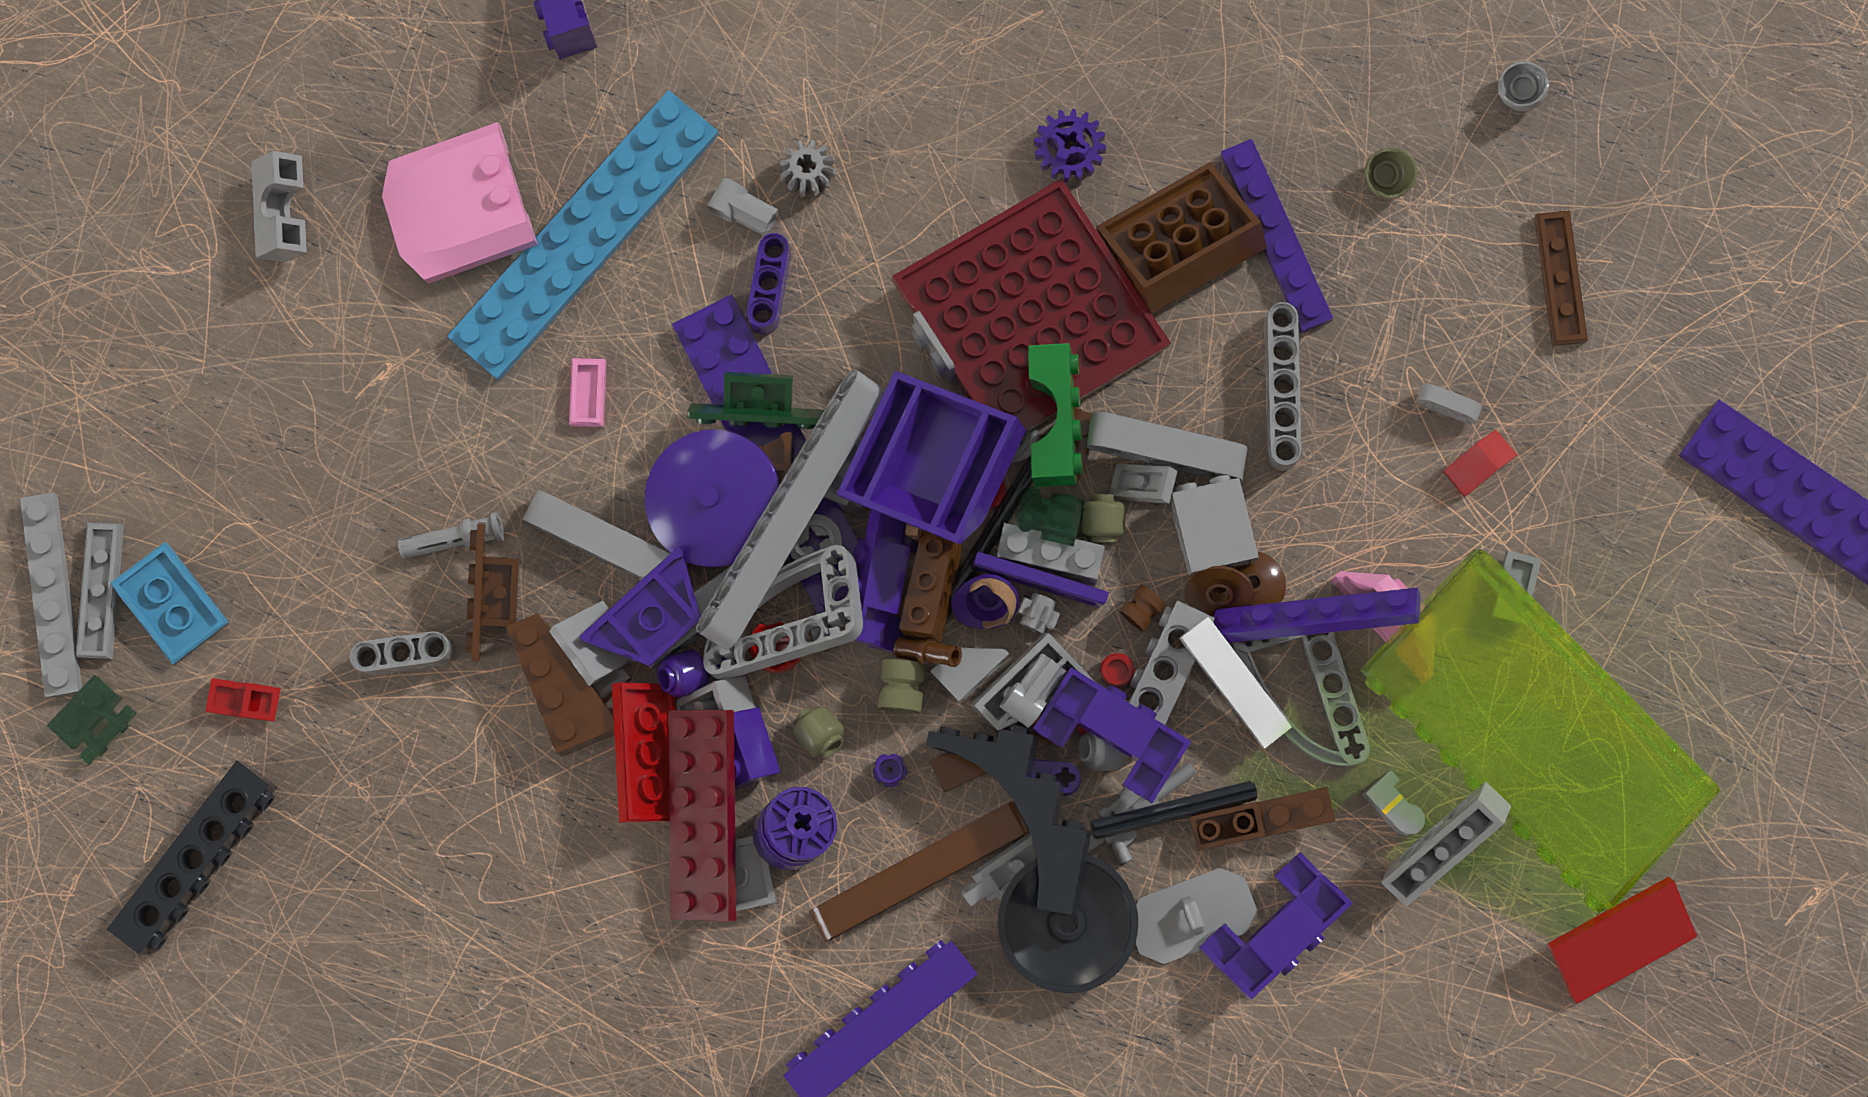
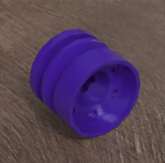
M792 787L779 793L756 816L752 828L753 843L759 856L769 865L781 870H797L810 864L833 843L837 831V819L830 801L820 792L807 787ZM801 821L804 826L797 830L793 824Z

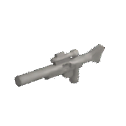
M1189 762L1169 776L1152 804L1143 798H1138L1137 794L1124 788L1117 793L1120 798L1108 807H1103L1098 811V814L1103 818L1111 816L1112 812L1119 814L1159 804L1161 799L1194 776L1196 771ZM1137 830L1099 840L1095 839L1091 834L1088 853L1106 842L1108 845H1111L1120 865L1132 860L1126 846L1135 839Z

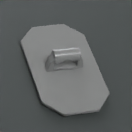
M1219 868L1139 898L1136 903L1138 934L1135 944L1140 955L1166 964L1200 951L1198 947L1223 923H1226L1237 936L1246 934L1257 912V908L1245 877Z

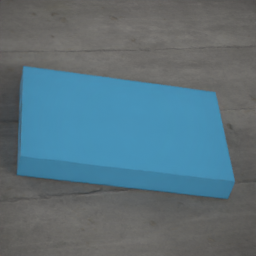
M164 542L110 583L173 665L230 623L168 542Z

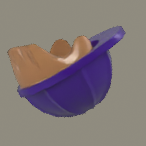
M982 574L963 583L954 592L951 605L952 612L957 620L967 627L993 629L1002 627L1013 620L1019 609L1018 592L1010 581L1002 576Z

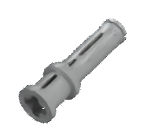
M496 511L492 512L490 517L472 521L469 518L463 519L458 526L430 531L411 537L398 538L401 558L405 560L410 557L462 545L470 548L471 530H477L479 522H486L485 542L491 540L502 542L504 541V530L500 516Z

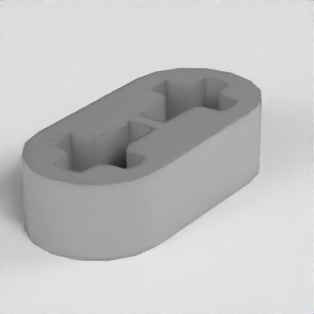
M1422 384L1416 398V402L1423 407L1469 424L1477 423L1482 410L1480 403L1432 384Z

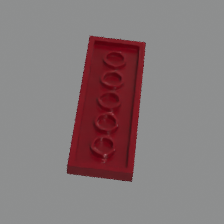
M734 710L668 711L671 920L736 921Z

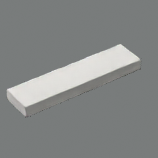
M1205 617L1179 638L1262 748L1268 747L1292 728L1209 617Z

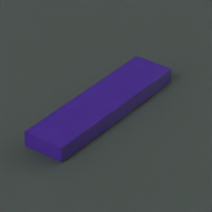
M977 552L974 555L971 564L973 570L1002 576L1006 580L1097 608L1106 604L1109 594L1108 591L981 552Z

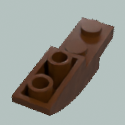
M1328 787L1190 817L1197 851L1336 821Z

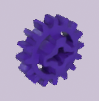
M1073 108L1070 116H1065L1062 109L1058 110V119L1056 120L1048 115L1046 117L1048 127L1039 125L1037 133L1041 137L1034 138V146L1040 148L1035 151V159H1044L1041 163V170L1044 171L1051 168V178L1053 179L1059 173L1063 174V179L1066 183H1068L1070 175H1075L1078 182L1082 181V172L1084 171L1092 176L1094 174L1092 164L1101 166L1103 158L1099 154L1106 152V145L1100 143L1105 140V132H1096L1099 128L1098 120L1089 123V113L1085 112L1080 118L1076 116V109ZM1072 126V127H1069V128L1060 129V128H1062V127ZM1085 132L1092 142V148L1090 147V144L1085 142L1083 136ZM1071 141L1076 143L1069 150L1064 148V145L1070 144ZM1047 143L1050 144L1051 148L1055 149V159L1051 156ZM1074 162H1080L1079 164L1068 165Z

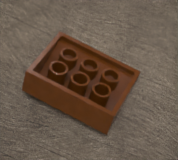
M1211 162L1096 226L1099 235L1151 314L1267 248L1261 221Z

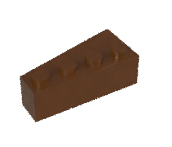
M537 613L506 626L556 754L563 757L614 736L613 713L593 685L589 686L556 642L549 632L551 627L546 620Z

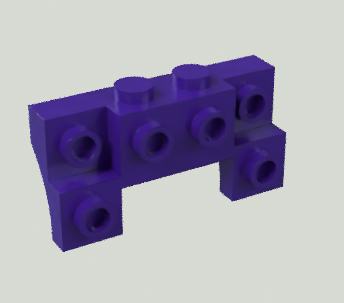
M870 509L866 536L863 539H858L852 554L856 561L863 618V630L858 638L853 641L866 644L870 648L895 654V641L898 637H903V632L899 629L901 618L892 615H898L909 553L916 555L918 543L913 542L906 535L907 523ZM846 586V595H848L849 588Z
M1071 667L1034 726L1033 731L1063 748L1076 725L1108 743L1113 748L1136 761L1122 786L1152 804L1191 741L1156 720L1157 714L1150 708L1139 704L1137 707L1125 701L1127 695L1111 685L1106 689Z
M1301 852L1295 855L1274 875L1292 898L1248 940L1243 942L1226 923H1223L1198 947L1248 1000H1252L1280 972L1285 976L1299 963L1296 957L1305 948L1310 952L1317 947L1324 939L1321 933L1353 904Z

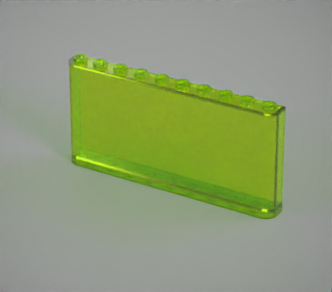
M1473 549L1420 606L1419 623L1402 625L1360 670L1367 677L1365 680L1367 686L1380 696L1384 694L1392 702L1389 705L1391 710L1403 720L1408 718L1416 726L1414 729L1416 735L1429 745L1433 743L1441 751L1438 754L1440 759L1452 769L1457 767L1465 775L1462 780L1469 788L1475 791L1486 781L1511 805L1507 818L1513 823L1511 827L1513 832L1526 842L1530 840L1538 848L1535 851L1537 856L1550 866L1554 864L1562 872L1559 875L1561 880L1574 890L1578 888L1586 896L1583 899L1586 905L1598 914L1618 905L1721 792L1715 781L1492 556L1483 550Z

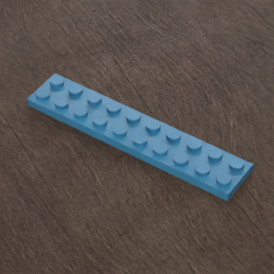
M668 90L537 235L538 245L525 249L447 337L494 378L500 381L719 136L718 130Z

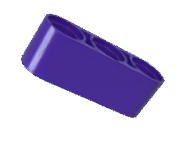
M769 233L760 240L748 301L747 317L752 329L761 335H768L774 332L779 325L791 260L788 242L785 237L778 233ZM772 246H779L784 249L783 253L777 258H771L766 255L767 250ZM766 278H774L778 281L777 286L772 290H764L760 287L761 282ZM761 310H768L772 313L770 320L765 323L757 322L754 318Z

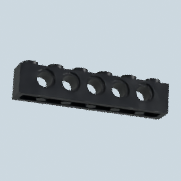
M236 760L106 930L140 955H150L151 952L156 953L166 942L168 936L165 934L173 923L177 925L187 915L189 911L187 905L195 895L198 897L207 889L211 882L209 876L215 868H221L232 855L230 849L238 839H244L252 830L254 824L251 821L259 811L264 812L275 799L273 793L277 786L248 764ZM242 794L245 798V806L240 812L235 813L232 808L233 799ZM220 822L223 825L224 833L219 840L214 841L211 837V828ZM198 850L202 855V862L199 867L193 869L190 866L189 858L194 851ZM176 878L180 882V891L175 897H171L168 893V885ZM151 907H155L158 910L159 917L157 922L151 926L146 920V914Z

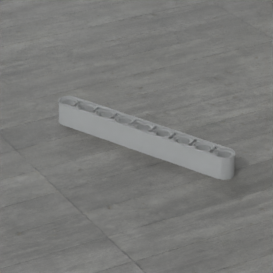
M856 369L850 371L839 385L698 621L696 631L725 650L730 649L741 636L882 399L884 389Z

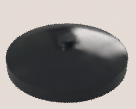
M1087 855L1075 917L1037 909L1039 888L1037 859L1022 868L1007 886L998 912L1000 942L1005 955L1013 967L1025 979L1036 986L1059 993H1078L1091 990L1114 977L1128 961L1138 934L1136 903L1131 890L1120 874L1102 860Z

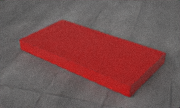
M659 683L612 684L619 823L670 822L668 711L676 710V698L664 692Z
M1668 876L1547 943L1571 999L1578 1004L1695 939L1697 934L1675 881Z

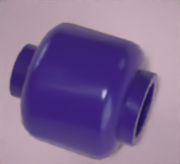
M694 650L667 655L662 660L661 666L657 671V678L661 689L674 698L689 696L694 691L706 686L711 675L704 668L703 657Z

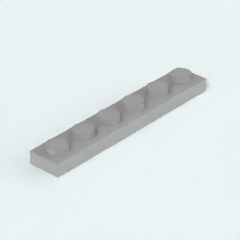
M53 492L20 498L44 696L51 699L83 693L79 658L75 657L76 634L58 495Z

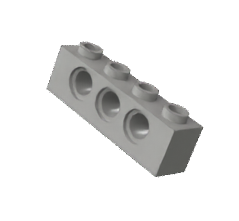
M1180 601L1176 602L1173 609L1167 606L1158 624L1164 627L1159 639L1152 637L1144 656L1150 659L1145 670L1137 669L1130 683V687L1134 688L1135 691L1130 701L1126 699L1125 701L1137 707L1140 696L1144 694L1153 695L1158 702L1157 709L1154 710L1157 714L1155 719L1165 725L1195 662L1194 657L1186 647L1182 649L1172 648L1168 643V636L1175 632L1182 635L1185 634L1205 617H1209L1212 622L1215 618ZM1159 663L1167 664L1172 670V677L1168 680L1158 679L1153 672L1154 666Z
M1485 781L1389 865L1381 883L1407 907L1504 825L1511 805Z

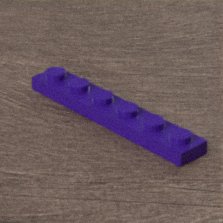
M1247 140L1221 151L1220 156L1238 195L1261 221L1267 248L1263 251L1286 302L1297 310L1300 333L1302 334L1331 322L1333 316L1253 140Z
M1417 587L1216 609L1214 625L1226 641L1232 643L1419 623L1421 595Z

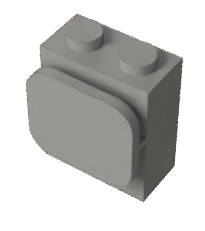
M1229 475L1218 476L1210 479L1209 485L1197 487L1196 483H1187L1176 487L1177 492L1171 494L1170 502L1173 511V521L1189 577L1211 566L1233 568L1255 563L1259 558L1239 478L1230 480Z

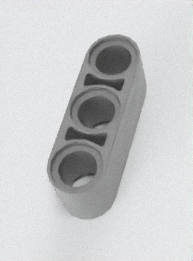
M430 631L359 642L350 652V662L355 669L364 674L374 676L443 666L453 659L455 647L453 642L445 635ZM438 640L443 641L444 650L442 654L437 657H431L429 653L431 644ZM408 645L410 649L409 657L403 662H397L395 657L397 649L400 646ZM374 650L376 654L374 663L371 666L364 667L361 662L363 654L366 651Z

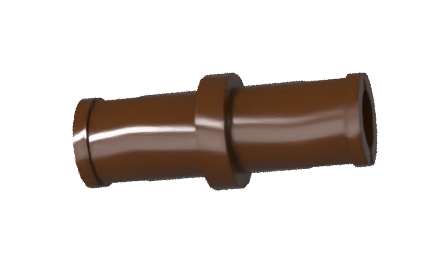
M900 636L894 644L896 657L918 660L920 664L926 666L935 663L957 667L962 658V651L959 646L937 643L932 638L917 640Z

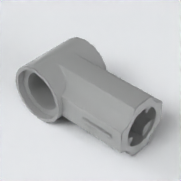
M723 178L709 201L707 209L721 219L729 222L734 220L765 236L770 232L779 213L778 209L748 194L749 192L737 182Z
M1040 654L1021 682H1017L1007 693L1000 704V708L1027 728L1030 727L1043 711L1046 705L1045 700L1062 679L1066 670L1051 658Z

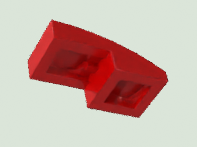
M211 678L205 712L275 722L281 688Z

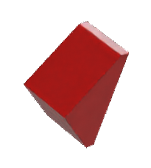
M1494 430L1468 449L1448 466L1443 473L1465 498L1518 455L1501 434Z

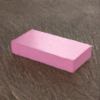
M572 358L569 406L570 427H604L606 359Z

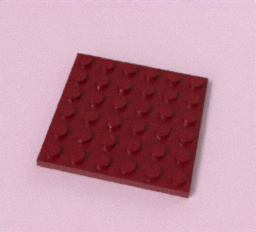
M1062 178L894 274L891 279L912 313L921 312L951 358L956 370L954 377L968 399L1016 416L1026 429L1025 433L1056 415L1058 410L1056 403L1051 397L1032 388L1029 379V345L1070 344L1072 353L1078 354L1079 375H1073L1074 387H1079L1081 400L1167 349L1171 344Z

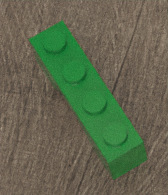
M1069 343L1029 345V379L1032 388L1051 397L1058 409L1057 419L1051 431L1041 440L1031 444L1032 480L1035 487L1077 485L1076 474H1082L1081 453H1076L1075 441L1081 440L1080 420H1075L1074 408L1080 407L1079 387H1074L1073 375H1079L1078 354L1072 353Z

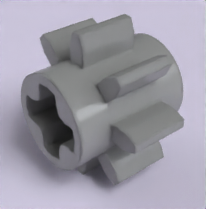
M1033 593L1030 600L1024 597L1021 599L1016 613L1022 616L1019 625L1038 634H1043L1045 628L1054 629L1060 613L1053 611L1056 602L1038 593Z

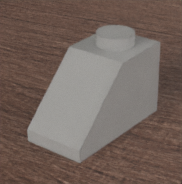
M961 648L962 658L957 667L934 663V668L930 671L931 676L958 704H961L1009 658V653L1005 649Z
M745 676L714 681L694 691L691 695L676 700V710H734V712L755 708Z

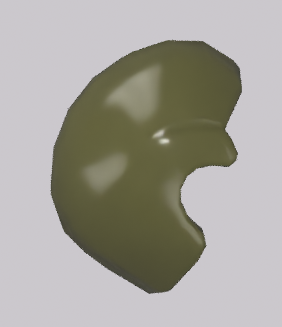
M1384 148L1371 155L1367 160L1363 174L1366 186L1376 196L1393 199L1403 196L1414 187L1418 171L1416 161L1407 151L1396 148Z

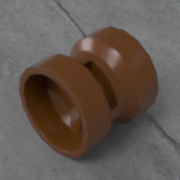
M1140 584L1134 591L1133 602H1125L1118 611L1130 624L1141 632H1145L1151 625L1150 617L1159 615L1165 609L1166 604L1153 591Z

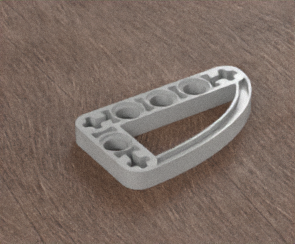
M834 545L806 555L782 567L757 609L788 587L821 572L826 612L740 638L728 650L723 649L708 639L703 656L705 670L716 679H730L857 639L863 630V618L854 556L843 546ZM838 563L839 571L835 569L833 565H836ZM842 586H848V595L841 601H835L836 591ZM849 619L851 622L846 624V629L841 630L839 627L844 626L845 620ZM819 626L821 628L819 638L813 642H808V632L812 628ZM784 636H789L790 642L788 647L781 652H777L776 644L778 640ZM752 646H758L757 656L751 661H746L745 654L747 650ZM722 657H724V658L727 659V660L721 662V661H722V659H721ZM721 663V668H717L716 665Z
M1333 632L1326 633V635H1318L1310 641L1307 635L1266 639L1268 641L1266 643H1262V639L1252 640L1250 647H1246L1244 642L1230 643L1233 650L1292 728L1285 732L1283 736L1293 746L1312 759L1335 767L1356 766L1367 759L1370 753V745ZM1297 639L1301 640L1336 751L1327 749L1309 739L1287 718L1262 680L1251 653ZM1317 642L1327 643L1331 648L1330 658L1324 661L1316 659L1312 653L1313 645ZM1330 674L1338 676L1342 683L1341 690L1337 693L1327 692L1323 687L1325 676ZM1345 707L1352 713V721L1348 726H1340L1335 723L1333 714L1337 708ZM1354 727L1357 728L1358 734H1352L1351 737L1355 745L1362 746V751L1358 753V759H1354L1352 754L1346 755L1344 749L1349 746L1348 738L1345 736L1340 739L1338 733L1348 732Z

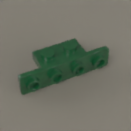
M725 372L723 405L692 403L687 411V418L696 419V422L699 424L716 423V420H727L731 425L746 426L750 422H763V425L766 427H782L784 423L797 424V427L802 429H814L824 410L792 408L793 375Z

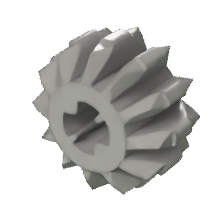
M812 139L808 142V147L803 148L801 141H797V151L786 148L785 155L788 159H782L779 162L780 168L784 170L780 174L781 180L789 182L787 187L790 192L799 188L800 196L803 198L807 195L808 189H812L814 196H818V186L829 189L831 185L827 178L836 176L835 169L831 167L835 163L834 156L826 155L828 150L825 145L816 149L815 141ZM805 164H812L813 170L810 168V173H803L802 167L805 169Z

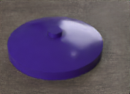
M724 430L694 432L672 443L654 463L645 489L647 519L658 541L670 553L679 547L686 562L704 567L729 566L735 561L780 486V479L769 457L761 448L747 438Z

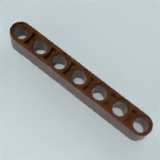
M1011 801L811 909L809 913L824 942H827L1030 833L1029 828L1014 801Z

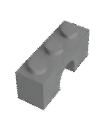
M271 151L251 161L256 258L287 262L307 253L305 220L291 218L290 215L292 197L295 192L303 188L302 156Z
M1004 523L997 558L1030 568L1054 571L1063 575V578L1096 585L1105 546Z

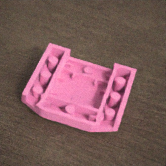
M498 122L388 162L382 198L397 249L401 258L428 284L538 245L509 160L510 154L504 134Z

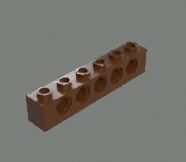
M922 530L899 629L907 638L917 640L932 638L937 643H941L964 541L959 545Z

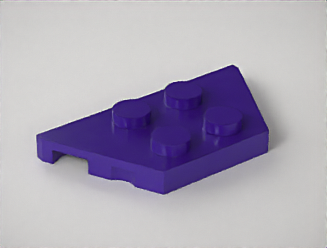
M677 547L581 634L579 636L580 639L586 643L651 667L694 628L701 617L682 550Z

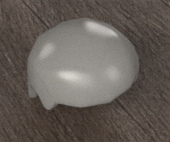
M1530 61L1515 62L1505 68L1499 78V96L1506 106L1515 111L1528 112L1539 107L1549 92V80L1545 70Z

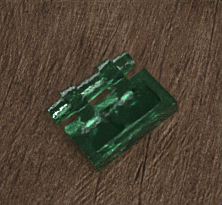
M1031 486L1022 496V507L1017 515L1018 527L1023 532H1029L1031 529L1041 531L1040 539L1074 547L1084 500L1076 499L1069 494L1059 495L1051 493L1050 500L1042 498L1041 490L1038 487Z
M94 675L51 720L47 727L71 749H76L84 741L87 748L79 757L90 765L98 755L102 757L109 749L107 745L119 732L124 733L130 727L129 722L137 712L129 705H126L117 713L114 708L123 698L99 676ZM106 718L109 724L96 736L92 731Z

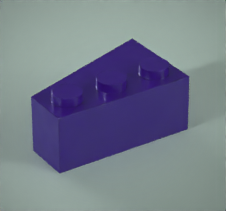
M582 0L533 1L539 20L544 19L547 30L543 31L548 49L549 51L555 49L559 59L597 48Z

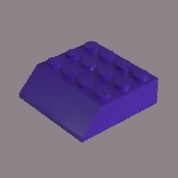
M894 371L838 489L837 495L960 545L984 522L1026 429L1016 416Z

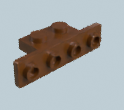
M479 522L477 530H471L470 550H476V564H469L468 584L475 585L474 598H468L467 619H473V632L466 633L465 650L466 653H472L471 661L479 662L481 657L482 626L506 627L517 622L519 558L485 556L486 522Z

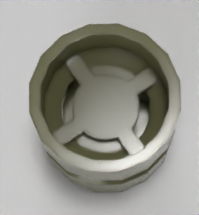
M882 660L880 680L885 683V687L879 690L877 709L900 713H921L923 693L918 690V687L924 684L926 665L909 660Z

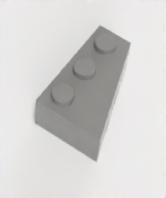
M1043 633L970 706L993 730L999 731V729L1017 722L1018 720L1000 708V704L1010 689L1017 682H1021L1040 654L1051 658L1066 670L1062 679L1045 700V707L1049 704L1071 667L1091 680L1093 679L1049 633Z

